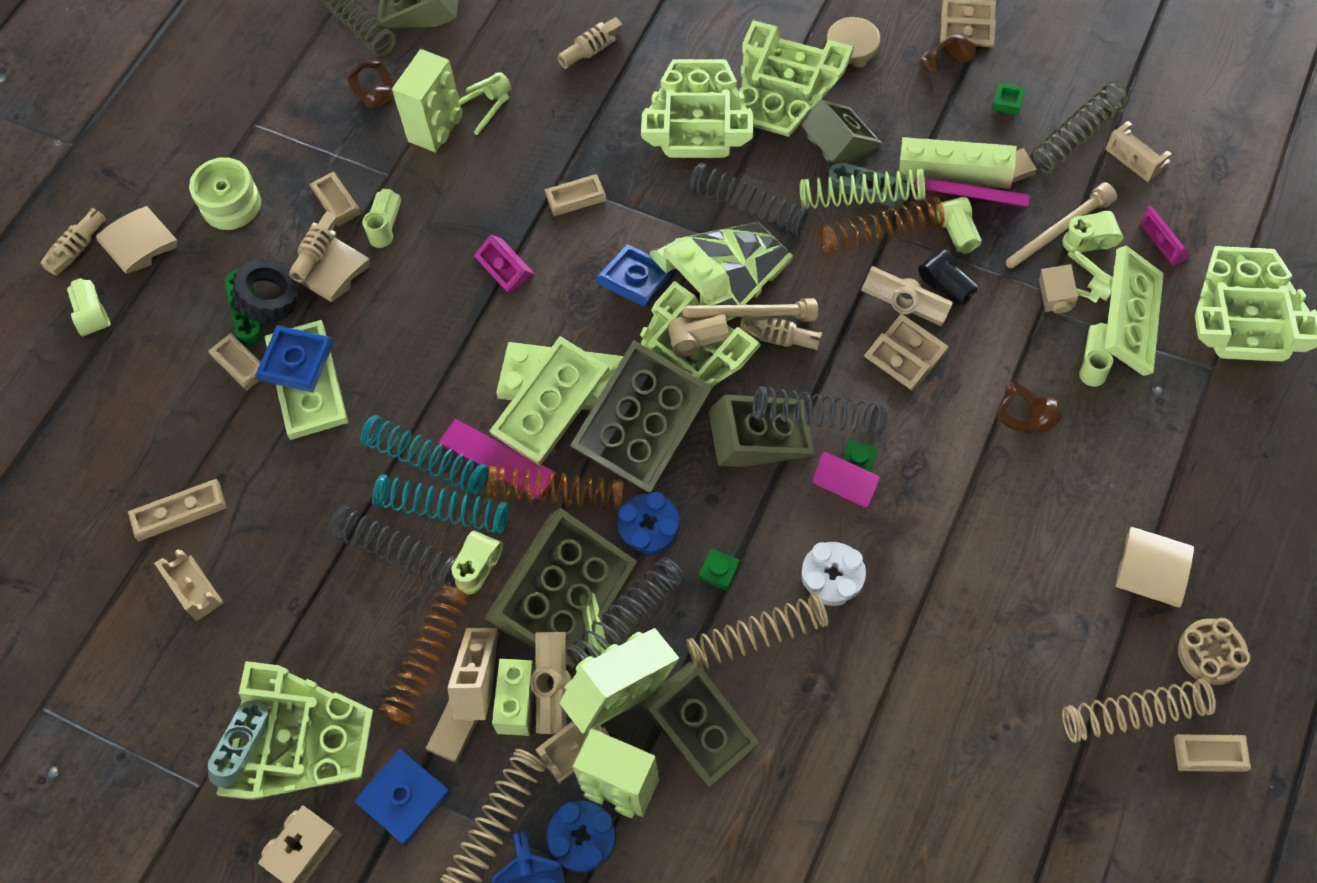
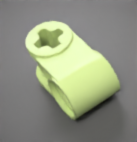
M1102 211L1097 214L1073 217L1068 226L1069 232L1064 235L1062 244L1067 251H1072L1073 253L1075 251L1082 253L1098 249H1110L1122 242L1123 234L1113 212Z
M472 531L468 535L461 552L452 565V575L455 578L456 587L461 593L471 595L477 593L482 588L490 571L501 556L503 550V543L477 531Z

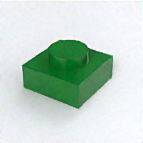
M998 82L992 110L1019 115L1026 87Z
M848 440L842 460L871 472L878 447Z
M711 548L698 575L699 580L728 592L740 565V560Z

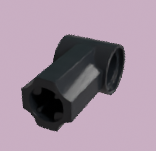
M939 250L918 267V272L926 284L932 287L937 285L958 305L966 304L977 292L978 286L957 268L955 258L947 250Z

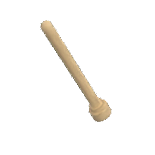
M1101 183L1093 189L1088 201L1006 260V266L1008 268H1015L1066 231L1073 217L1085 216L1096 208H1106L1117 200L1115 189L1109 183Z
M802 298L800 301L795 302V304L685 306L682 313L687 318L712 317L724 314L725 317L795 316L796 319H800L802 322H814L818 316V304L814 298Z

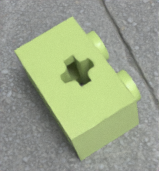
M499 659L492 725L497 734L530 736L534 693L531 690L530 680L536 671L532 660Z

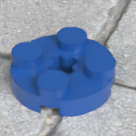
M653 492L651 494L635 496L619 509L618 532L620 539L628 549L632 551L634 549L637 552H643V555L651 556L663 553L675 542L680 527L679 514L675 506L665 499L663 494ZM649 518L656 521L653 530H649L647 527L641 528L640 525L644 523V519Z
M589 801L568 802L562 805L560 810L552 817L547 830V842L551 854L557 862H560L563 868L576 873H586L604 864L610 858L616 844V832L611 816L601 806ZM587 828V834L591 835L590 841H583L582 846L576 845V838L572 837L574 831Z

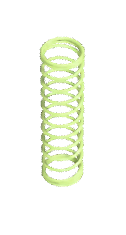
M910 169L908 170L906 198L902 188L900 172L897 171L896 189L895 197L893 198L889 175L886 171L883 200L880 195L877 174L874 173L872 200H870L866 176L863 173L860 202L856 192L854 175L852 174L849 203L845 195L843 177L840 176L838 203L835 201L831 177H829L826 205L822 196L820 178L818 177L815 206L811 198L809 179H802L800 181L802 208H809V204H811L815 209L819 204L820 197L822 205L827 208L832 197L834 205L838 207L841 203L842 195L845 204L849 206L852 202L853 192L856 202L861 205L864 199V191L868 202L872 204L875 199L876 190L880 202L883 203L886 199L887 186L893 202L897 200L898 187H900L903 200L906 201L909 197L910 183L914 198L916 200H924V170H917V196L912 172Z

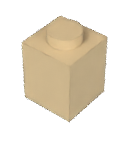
M1072 265L1041 269L1039 283L1045 312L1065 313L1074 308L1078 294Z

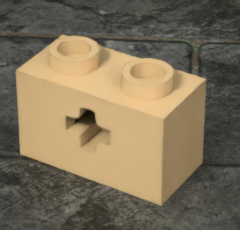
M302 805L299 810L293 811L284 823V830L277 839H272L265 846L261 854L262 858L258 862L259 865L283 883H306L342 836L335 828ZM296 842L303 846L299 852L293 848Z

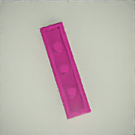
M916 178L914 188L918 190L917 178ZM925 178V191L959 197L966 196L967 198L1020 207H1028L1030 201L1029 194Z
M457 419L453 421L439 441L443 449L447 451L452 449L453 454L456 456L463 454V459L467 462L473 459L475 466L480 464L487 465L488 473L542 501L557 478V473L543 465H537L519 452Z

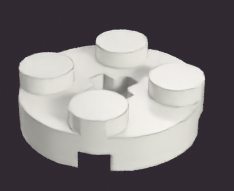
M820 542L816 544L806 555L801 572L804 587L806 586L810 594H818L823 604L830 606L845 604L846 601L851 600L854 596L856 597L861 592L866 577V569L861 553L839 542ZM836 567L839 572H842V576H837L835 580H830L829 574L825 573V570Z

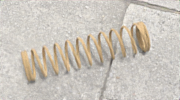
M814 593L810 594L808 605L802 599H798L796 609L790 603H786L784 607L785 615L779 608L774 607L772 612L773 620L766 612L761 613V625L755 617L750 616L748 620L749 630L742 621L738 620L736 624L737 635L730 625H726L724 628L725 639L717 629H714L712 632L713 644L702 633L700 636L701 650L694 639H687L686 643L692 662L699 665L702 670H704V663L706 669H709L703 642L704 637L718 664L721 665L715 632L724 644L730 660L733 661L734 658L729 644L727 628L732 632L742 655L745 656L746 653L740 635L739 623L745 629L754 650L757 652L758 649L753 635L751 619L757 624L767 647H769L770 644L764 626V615L770 621L778 641L781 643L782 639L776 622V610L783 618L791 638H794L789 623L787 606L793 610L800 623L802 632L806 634V629L801 619L799 602H802L809 612L815 629L818 630L815 617L820 626H828V616L819 595Z
M1201 678L1197 679L1194 685L1190 682H1184L1181 688L1176 684H1172L1168 690L1164 687H1159L1156 693L1147 689L1144 691L1143 696L1133 692L1130 699L1125 695H1120L1117 702L1108 697L1104 705L1100 701L1095 700L1091 707L1086 703H1081L1078 710L1070 705L1068 707L1065 706L1062 717L1069 739L1076 743L1081 740V737L1085 741L1088 738L1087 729L1081 716V708L1083 706H1086L1090 711L1092 729L1095 736L1099 738L1101 730L1097 717L1093 712L1096 703L1103 708L1106 730L1110 735H1113V722L1106 709L1108 701H1112L1116 705L1117 721L1121 731L1125 733L1127 724L1124 713L1119 706L1121 698H1125L1128 701L1132 725L1138 730L1140 728V720L1132 703L1135 695L1139 696L1142 700L1143 717L1149 727L1153 725V717L1145 700L1147 693H1151L1154 696L1156 715L1162 724L1166 722V714L1158 697L1160 690H1164L1167 693L1169 713L1176 722L1179 720V711L1171 695L1172 688L1175 687L1180 690L1181 707L1188 719L1192 717V708L1186 693L1183 691L1184 686L1190 685L1193 688L1194 706L1202 717L1204 714L1209 716L1215 712V696L1210 684ZM1200 684H1202L1206 690L1209 700V710L1206 708L1200 692ZM1183 696L1188 706L1189 715L1187 714L1184 706ZM1170 699H1171V701H1172V703H1173V706H1174V709H1175L1176 718H1175V716H1174V714H1173V711H1172V708H1171ZM1158 704L1162 712L1163 720L1161 719L1159 713ZM1145 707H1146L1147 712H1148V715H1149L1150 723H1149L1148 718H1147V716H1146ZM1132 710H1133V712H1134L1137 725L1135 724ZM1069 714L1074 724L1075 735L1070 725Z
M515 749V752H513L514 757L509 759L516 770H503L504 776L511 783L497 781L496 786L504 795L498 793L489 794L490 800L498 808L484 805L482 810L491 820L480 817L475 818V823L485 833L476 830L467 831L469 837L479 846L467 842L460 843L461 848L474 860L461 855H454V861L466 872L451 867L446 868L448 875L443 874L442 878H440L443 883H463L450 871L477 882H482L478 875L463 865L457 858L484 869H489L487 864L473 855L465 846L477 849L492 857H496V853L478 841L471 833L503 844L502 840L483 827L479 821L486 822L507 832L511 831L488 813L485 808L517 820L514 814L501 806L492 796L502 798L523 808L524 804L509 795L499 784L507 785L527 795H531V792L517 784L506 772L517 774L534 783H538L536 779L521 770L513 760L521 761L540 772L545 771L546 765L544 762L522 749Z

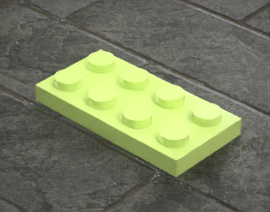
M1126 245L1116 250L1105 350L1141 375L1146 376L1154 373L1164 273Z
M322 320L292 328L327 336ZM273 334L265 336L267 347ZM331 351L313 393L276 384L286 432L290 440L349 423Z
M559 336L490 429L491 435L541 466L609 373V366Z
M508 342L496 392L497 398L513 400L551 347ZM587 352L609 366L610 371L582 408L583 410H592L623 356Z

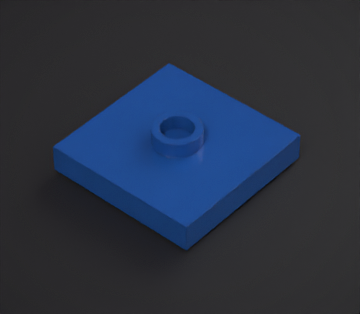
M627 244L597 276V284L646 308L673 278L676 268L665 273L650 255Z
M277 325L255 376L259 381L313 393L334 341L332 337Z
M399 749L354 802L406 846L451 792Z

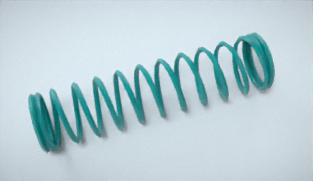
M374 415L363 426L360 436L362 445L369 448L377 447L380 453L387 452L390 458L398 456L400 462L408 461L410 467L419 466L421 472L429 470L431 477L439 475L442 482L450 480L453 487L461 485V489L464 492L468 491L471 495L479 493L486 482L488 467L487 465L480 464L473 471L467 489L463 487V482L469 476L474 465V460L470 459L462 471L460 482L458 484L453 483L452 478L462 465L463 454H459L456 457L450 471V477L443 479L442 473L448 467L453 456L452 449H449L443 456L439 473L433 474L431 468L434 467L441 456L442 444L435 447L430 457L429 468L422 469L421 463L427 458L432 447L431 440H427L424 443L419 454L418 463L413 465L410 459L416 454L421 445V435H417L414 438L408 451V458L402 460L400 454L410 442L412 435L410 430L406 431L401 437L397 454L391 455L389 450L393 448L401 434L400 425L392 430L386 450H381L379 445L383 443L391 429L390 421H386L382 425L381 417ZM377 419L376 429L372 437L369 439L370 430L372 428L373 423ZM386 424H388V429L382 440L379 442L381 433ZM399 428L397 437L390 446L392 436L396 429ZM409 433L407 442L400 451L402 442L405 436ZM419 438V442H418V444H417V447H416V449L414 450V452L411 454V451H412V448H413V446H414V443H415L416 440ZM377 439V445L372 446L371 444H373ZM429 443L428 450L425 456L422 458L423 451ZM440 447L439 453L435 461L432 463L433 457L438 448ZM450 453L449 459L443 467L444 461L447 455ZM460 458V462L456 470L454 471L455 465ZM471 462L470 468L467 474L465 475L466 469Z
M380 475L374 485L372 502L375 507L386 509L391 505L394 511H399L403 507L406 514L415 511L416 515L421 517L426 513L429 519H434L438 515L441 522H445L450 518L453 525L461 521L465 528L473 523L476 530L482 529L485 525L487 532H494L495 535H501L507 523L509 506L506 502L499 504L494 516L493 529L489 530L488 518L492 509V499L487 503L484 522L480 527H477L476 516L481 503L480 496L476 498L474 504L473 518L466 525L464 514L469 502L468 494L463 498L460 518L453 522L452 512L457 501V491H454L451 496L449 514L445 519H442L440 510L446 496L445 488L440 491L437 512L432 517L429 515L428 508L434 495L433 486H430L428 489L425 510L418 514L417 505L422 494V483H419L416 487L414 506L410 511H407L405 508V503L411 490L410 480L405 483L402 493V504L399 508H395L393 504L399 489V478H395L393 481L390 502L387 506L383 504L387 499L390 488L388 475Z

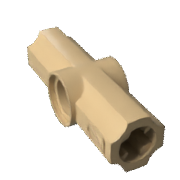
M873 266L861 289L865 293L892 304V307L898 313H912L939 326H942L953 303L921 288V285L914 279H900ZM901 293H908L913 299H905L901 296Z
M535 632L536 671L531 676L530 686L536 695V733L556 734L567 726L566 711L559 704L566 692L565 686L571 680V676L566 670V632ZM550 675L554 680V686L552 689H550L548 685V678Z

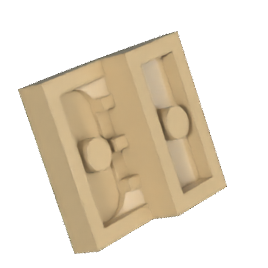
M942 0L940 42H943L952 35H961L975 46L994 47L996 0Z
M147 206L119 218L96 235L97 241L125 274L151 266L153 256L177 248V239Z
M334 238L321 262L313 265L305 281L300 284L332 302L351 289V280L370 267V258Z
M900 314L885 334L881 333L866 352L864 358L912 391L949 350V346L903 314Z
M1130 527L1126 537L1123 558L1119 564L1115 587L1180 608L1188 583L1194 546Z

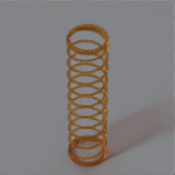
M937 196L930 197L929 202L921 199L918 205L915 202H910L908 208L900 205L897 211L890 207L886 214L881 210L876 213V216L868 213L865 220L857 216L854 223L850 219H846L843 226L839 222H835L832 229L825 224L819 228L822 249L827 256L832 255L834 249L836 253H839V245L835 236V226L839 225L843 231L845 247L848 251L850 250V242L845 231L846 222H850L854 228L855 242L860 248L861 240L856 228L857 219L863 222L866 240L871 245L872 238L867 226L868 216H871L875 221L877 238L882 242V231L878 223L879 213H882L886 218L887 233L892 239L894 234L888 218L890 210L896 214L897 228L900 235L903 236L904 226L899 216L901 207L906 210L909 229L914 233L915 224L910 213V206L912 204L917 207L919 225L922 230H925V218L920 209L922 202L928 205L931 225L934 228L942 226L945 221L943 205ZM934 201H935V203H936V205H937V208H938L939 221H938L937 216H936V213H935Z
M491 465L489 469L487 497H491V499L496 497L501 481L502 497L506 500L509 497L514 480L516 501L521 499L526 482L527 500L530 503L534 499L539 480V499L541 504L546 501L551 483L552 503L556 505L564 481V502L566 507L570 505L576 483L577 506L580 508L582 507L589 482V506L591 509L595 506L600 484L603 511L608 506L612 486H614V511L619 512L621 509L623 479H618L617 485L615 478L611 480L605 502L604 479L600 477L592 503V480L590 475L586 478L580 501L579 476L576 474L567 502V476L565 473L562 474L555 500L553 472L549 474L543 498L542 472L540 470L537 472L530 498L528 469L525 470L519 496L517 495V469L515 467L512 471L506 496L504 467L500 468L497 485V466Z
M439 586V593L435 594L438 603L429 606L433 615L424 617V621L428 626L419 627L418 631L422 638L412 640L417 650H408L406 653L411 661L401 663V667L406 673L396 674V681L400 685L389 687L390 692L396 698L386 697L383 699L384 704L380 705V713L394 721L409 725L413 719L407 713L390 706L386 700L401 702L414 709L419 707L401 698L392 688L407 690L420 697H424L423 693L411 689L400 681L398 676L413 678L425 685H430V682L409 672L404 667V664L418 666L430 673H436L434 669L417 662L411 657L410 653H419L437 662L442 661L439 657L422 650L415 642L424 641L439 649L447 650L446 646L427 638L421 630L428 629L446 638H453L451 634L433 627L427 621V618L440 619L452 627H459L456 622L439 616L432 607H444L456 615H464L462 611L445 605L438 596L442 595L447 600L459 605L467 606L470 604V597L452 586Z

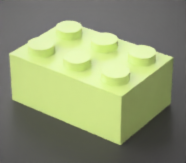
M420 49L396 82L392 91L408 142L436 153L441 144L447 141L454 125L460 122L463 111L450 61Z
M655 628L644 634L637 632L626 643L620 646L613 644L600 656L594 659L590 656L581 661L576 667L577 673L574 678L566 684V692L559 704L582 734L590 731L591 728L594 729L644 701L663 684L679 660V657Z
M592 728L573 765L581 790L585 792L583 795L585 798L597 804L607 801L616 805L614 810L629 818H633L634 814L640 817L644 816L659 782L656 757Z

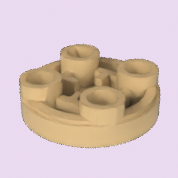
M847 17L838 20L830 27L827 33V41L831 40L854 46V51L848 64L861 68L878 52L880 33L876 26L866 19Z
M1225 618L1198 620L1191 624L1179 639L1178 655L1185 670L1195 679H1205L1210 685H1222L1233 681L1244 671L1250 662V655L1244 638L1234 628L1231 621Z

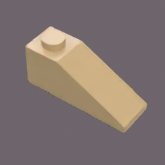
M466 628L448 685L453 720H486L492 697L498 628Z

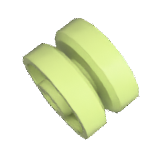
M227 157L207 161L196 169L190 179L189 190L191 196L199 207L204 220L212 227L221 230H234L243 227L252 221L260 210L262 199L259 191L252 180L248 168L239 160Z

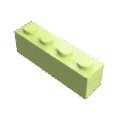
M902 137L899 165L901 180H908V170L910 169L913 182H915L917 170L923 169L925 178L984 187L985 184L993 185L992 188L1011 189L1015 172L1017 146Z

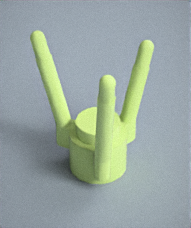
M500 72L467 87L466 92L470 94L459 99L460 105L483 93L491 100L498 99L475 129V135L481 132L501 105L510 99L507 93L511 91V84L507 77Z
M1068 252L1070 258L1094 276L1087 286L1092 291L1088 292L1076 288L1078 296L1088 298L1095 303L1099 298L1107 301L1111 295L1113 277L1103 272L1080 252Z

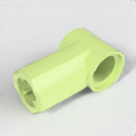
M382 189L376 193L371 211L364 216L362 221L370 244L376 248L386 247L393 240L392 227L401 204V197L391 189Z
M963 196L937 203L936 215L938 222L942 228H947L957 252L966 254L979 247L982 240L972 220V208L968 198Z
M77 279L72 281L67 291L74 310L71 313V317L79 334L84 337L111 326L109 317L99 302L91 280Z
M1099 323L1089 327L1083 364L1079 372L1080 379L1086 385L1094 387L1102 385L1112 367V354L1105 350L1108 324Z

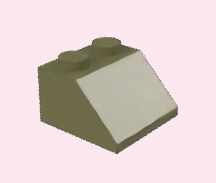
M822 99L801 124L807 132L806 137L823 150V157L832 164L839 162L850 164L882 144L850 107Z

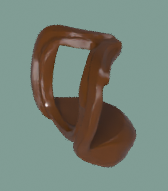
M952 35L928 50L922 56L920 62L934 74L938 72L936 51L945 46L957 61L971 63L976 55V46L961 35Z
M360 62L349 73L348 83L352 93L367 108L382 106L394 98L392 78L382 62ZM364 68H374L382 78L384 85L364 93L359 84L358 73Z
M1013 381L1007 383L1006 392L1008 395L1002 400L997 413L998 419L1003 425L1012 430L1045 432L1059 423L1062 418V411L1058 400L1052 397L1036 398L1024 386ZM1016 394L1026 399L1031 406V413L1025 420H1018L1005 411Z

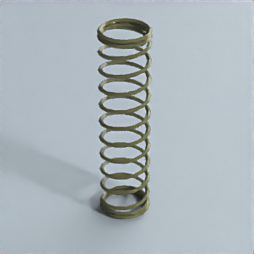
M319 0L357 38H360V41L366 44L367 48L374 55L384 56L393 49L396 42L395 34L386 29L385 25L380 23L379 19L374 17L373 13L369 12L365 6H362L359 0H352L348 3V0H346L338 7L341 2L339 0L335 8L331 7V3L337 0H330V2ZM353 2L351 8L344 12L346 7ZM355 2H358L359 6L352 10ZM345 5L342 13H337V9ZM359 8L358 12L350 18L352 13ZM361 8H364L365 12L357 17L354 25H349V21L359 14ZM351 11L348 19H343V15ZM365 14L364 18L357 23L358 19ZM367 14H370L372 18L363 23L360 31H355V26L361 24L367 17ZM371 20L369 25L365 29H363L365 24ZM373 20H376L378 24L372 26L367 35L362 37L361 32L367 30L373 23ZM379 25L382 26L384 30L377 33L373 41L368 43L367 39L377 32ZM377 26L375 31L369 35L371 30ZM385 34H390V38L384 46L374 49L375 44ZM391 37H392V42H391L390 46H389L385 51L380 52V53L375 52V51H377V50H381L382 48L386 47V46L389 44V42L391 41Z
M1107 83L1102 87L1101 91L1095 93L1094 97L1082 105L1080 110L1075 111L1073 116L1067 118L1066 122L1062 123L1059 129L1054 130L1052 135L1046 137L1045 141L1041 142L1037 148L1030 152V159L1037 168V171L1049 175L1057 169L1058 163H1064L1065 157L1072 155V150H1078L1079 144L1086 143L1087 138L1093 137L1094 131H1099L1101 125L1107 124L1108 119L1114 118L1115 113L1120 112L1121 109L1127 106L1128 96L1126 91L1116 83ZM1107 87H1115L1121 92L1124 97V104L1122 106L1115 94L1106 91ZM1106 93L1112 95L1118 101L1119 106L1112 103ZM1096 99L1102 100L1103 105L1113 112L1112 116L1107 117L1105 111L1096 105ZM1089 105L1095 106L1096 111L1106 119L1104 123H1100L1098 117L1089 111ZM1082 112H1087L1091 120L1099 125L1097 129H1093L1091 124L1082 118ZM1075 118L1081 119L1084 126L1091 130V135L1086 136L1083 129L1075 124ZM1068 124L1074 125L1076 131L1084 137L1083 142H1079L1077 137L1068 130ZM1061 131H1066L1069 137L1077 143L1076 148H1071L1070 144L1061 137ZM1054 137L1059 138L1063 145L1070 149V154H1064L1062 149L1054 143ZM1047 143L1053 145L1055 150L1063 156L1062 161H1057L1055 156L1047 150ZM1034 152H1037L1041 163L1050 171L1042 169L1036 163L1033 155ZM1039 152L1049 159L1052 168L1043 162Z

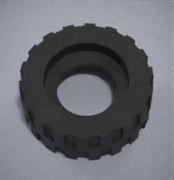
M265 258L253 259L249 263L241 265L240 270H237L233 282L232 298L235 301L236 308L244 316H248L253 321H261V323H274L280 319L287 318V315L294 311V306L296 307L299 293L298 282L289 276L291 268H288L282 262L279 263L274 259L268 260ZM258 281L272 282L279 286L280 295L274 300H262L252 294L251 287Z

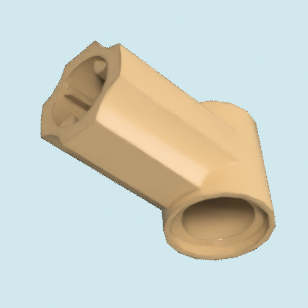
M724 314L695 321L687 317H678L668 324L673 353L680 357L693 355L700 346L725 341L730 336Z

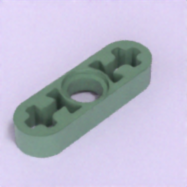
M844 162L832 165L829 170L832 188L837 191L840 189V179L837 177L840 174L845 175L843 177V184L847 194H850L851 175L853 174L856 178L857 196L860 198L862 193L860 183L862 182L863 173L866 176V180L872 182L874 173L877 174L879 190L880 185H885V174ZM889 176L891 192L896 189V178ZM901 180L904 196L906 198L907 184L903 180ZM888 186L886 199L883 203L878 198L877 190L874 202L890 207H898L905 202L901 196L900 187H898V196L895 202L890 198ZM884 187L882 188V192H880L882 200L884 196ZM873 188L868 189L870 200H872Z
M247 701L240 705L208 761V778L213 785L229 787L239 780L268 726V708L264 703L260 701ZM253 715H257L252 719L250 723V728L247 727V719H251ZM236 738H243L248 741V744L241 748L232 747L229 743ZM227 758H229L230 768H226L224 772H219L218 770H223L228 762Z

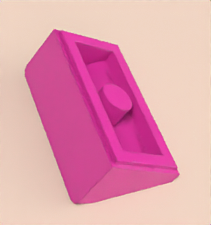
M1152 206L1147 207L1140 225L1168 261L1174 266L1189 259L1190 255L1154 208Z
M490 235L474 255L508 293L522 285L535 274L503 239L494 235Z
M827 452L822 453L813 478L814 484L865 508L869 507L877 492L880 481L879 476Z

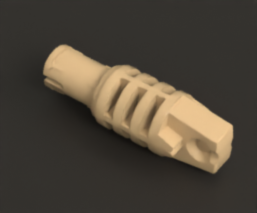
M615 17L604 24L602 22L598 23L581 36H578L574 41L575 44L558 54L557 58L561 66L567 69L580 59L591 58L616 40L615 36L622 31V23Z
M91 208L77 225H71L68 231H65L62 237L57 240V243L55 242L41 261L43 268L57 276L76 260L75 258L81 254V251H84L86 246L91 243V236L106 221L105 216L99 211L97 212L96 209Z
M326 211L318 224L313 222L297 249L299 256L289 271L290 278L296 282L303 283L313 265L321 262L336 236V232L333 231L336 225V215Z
M765 316L742 317L740 329L757 340L784 347H791L794 344L818 351L822 332L798 328L797 324H794L792 321Z

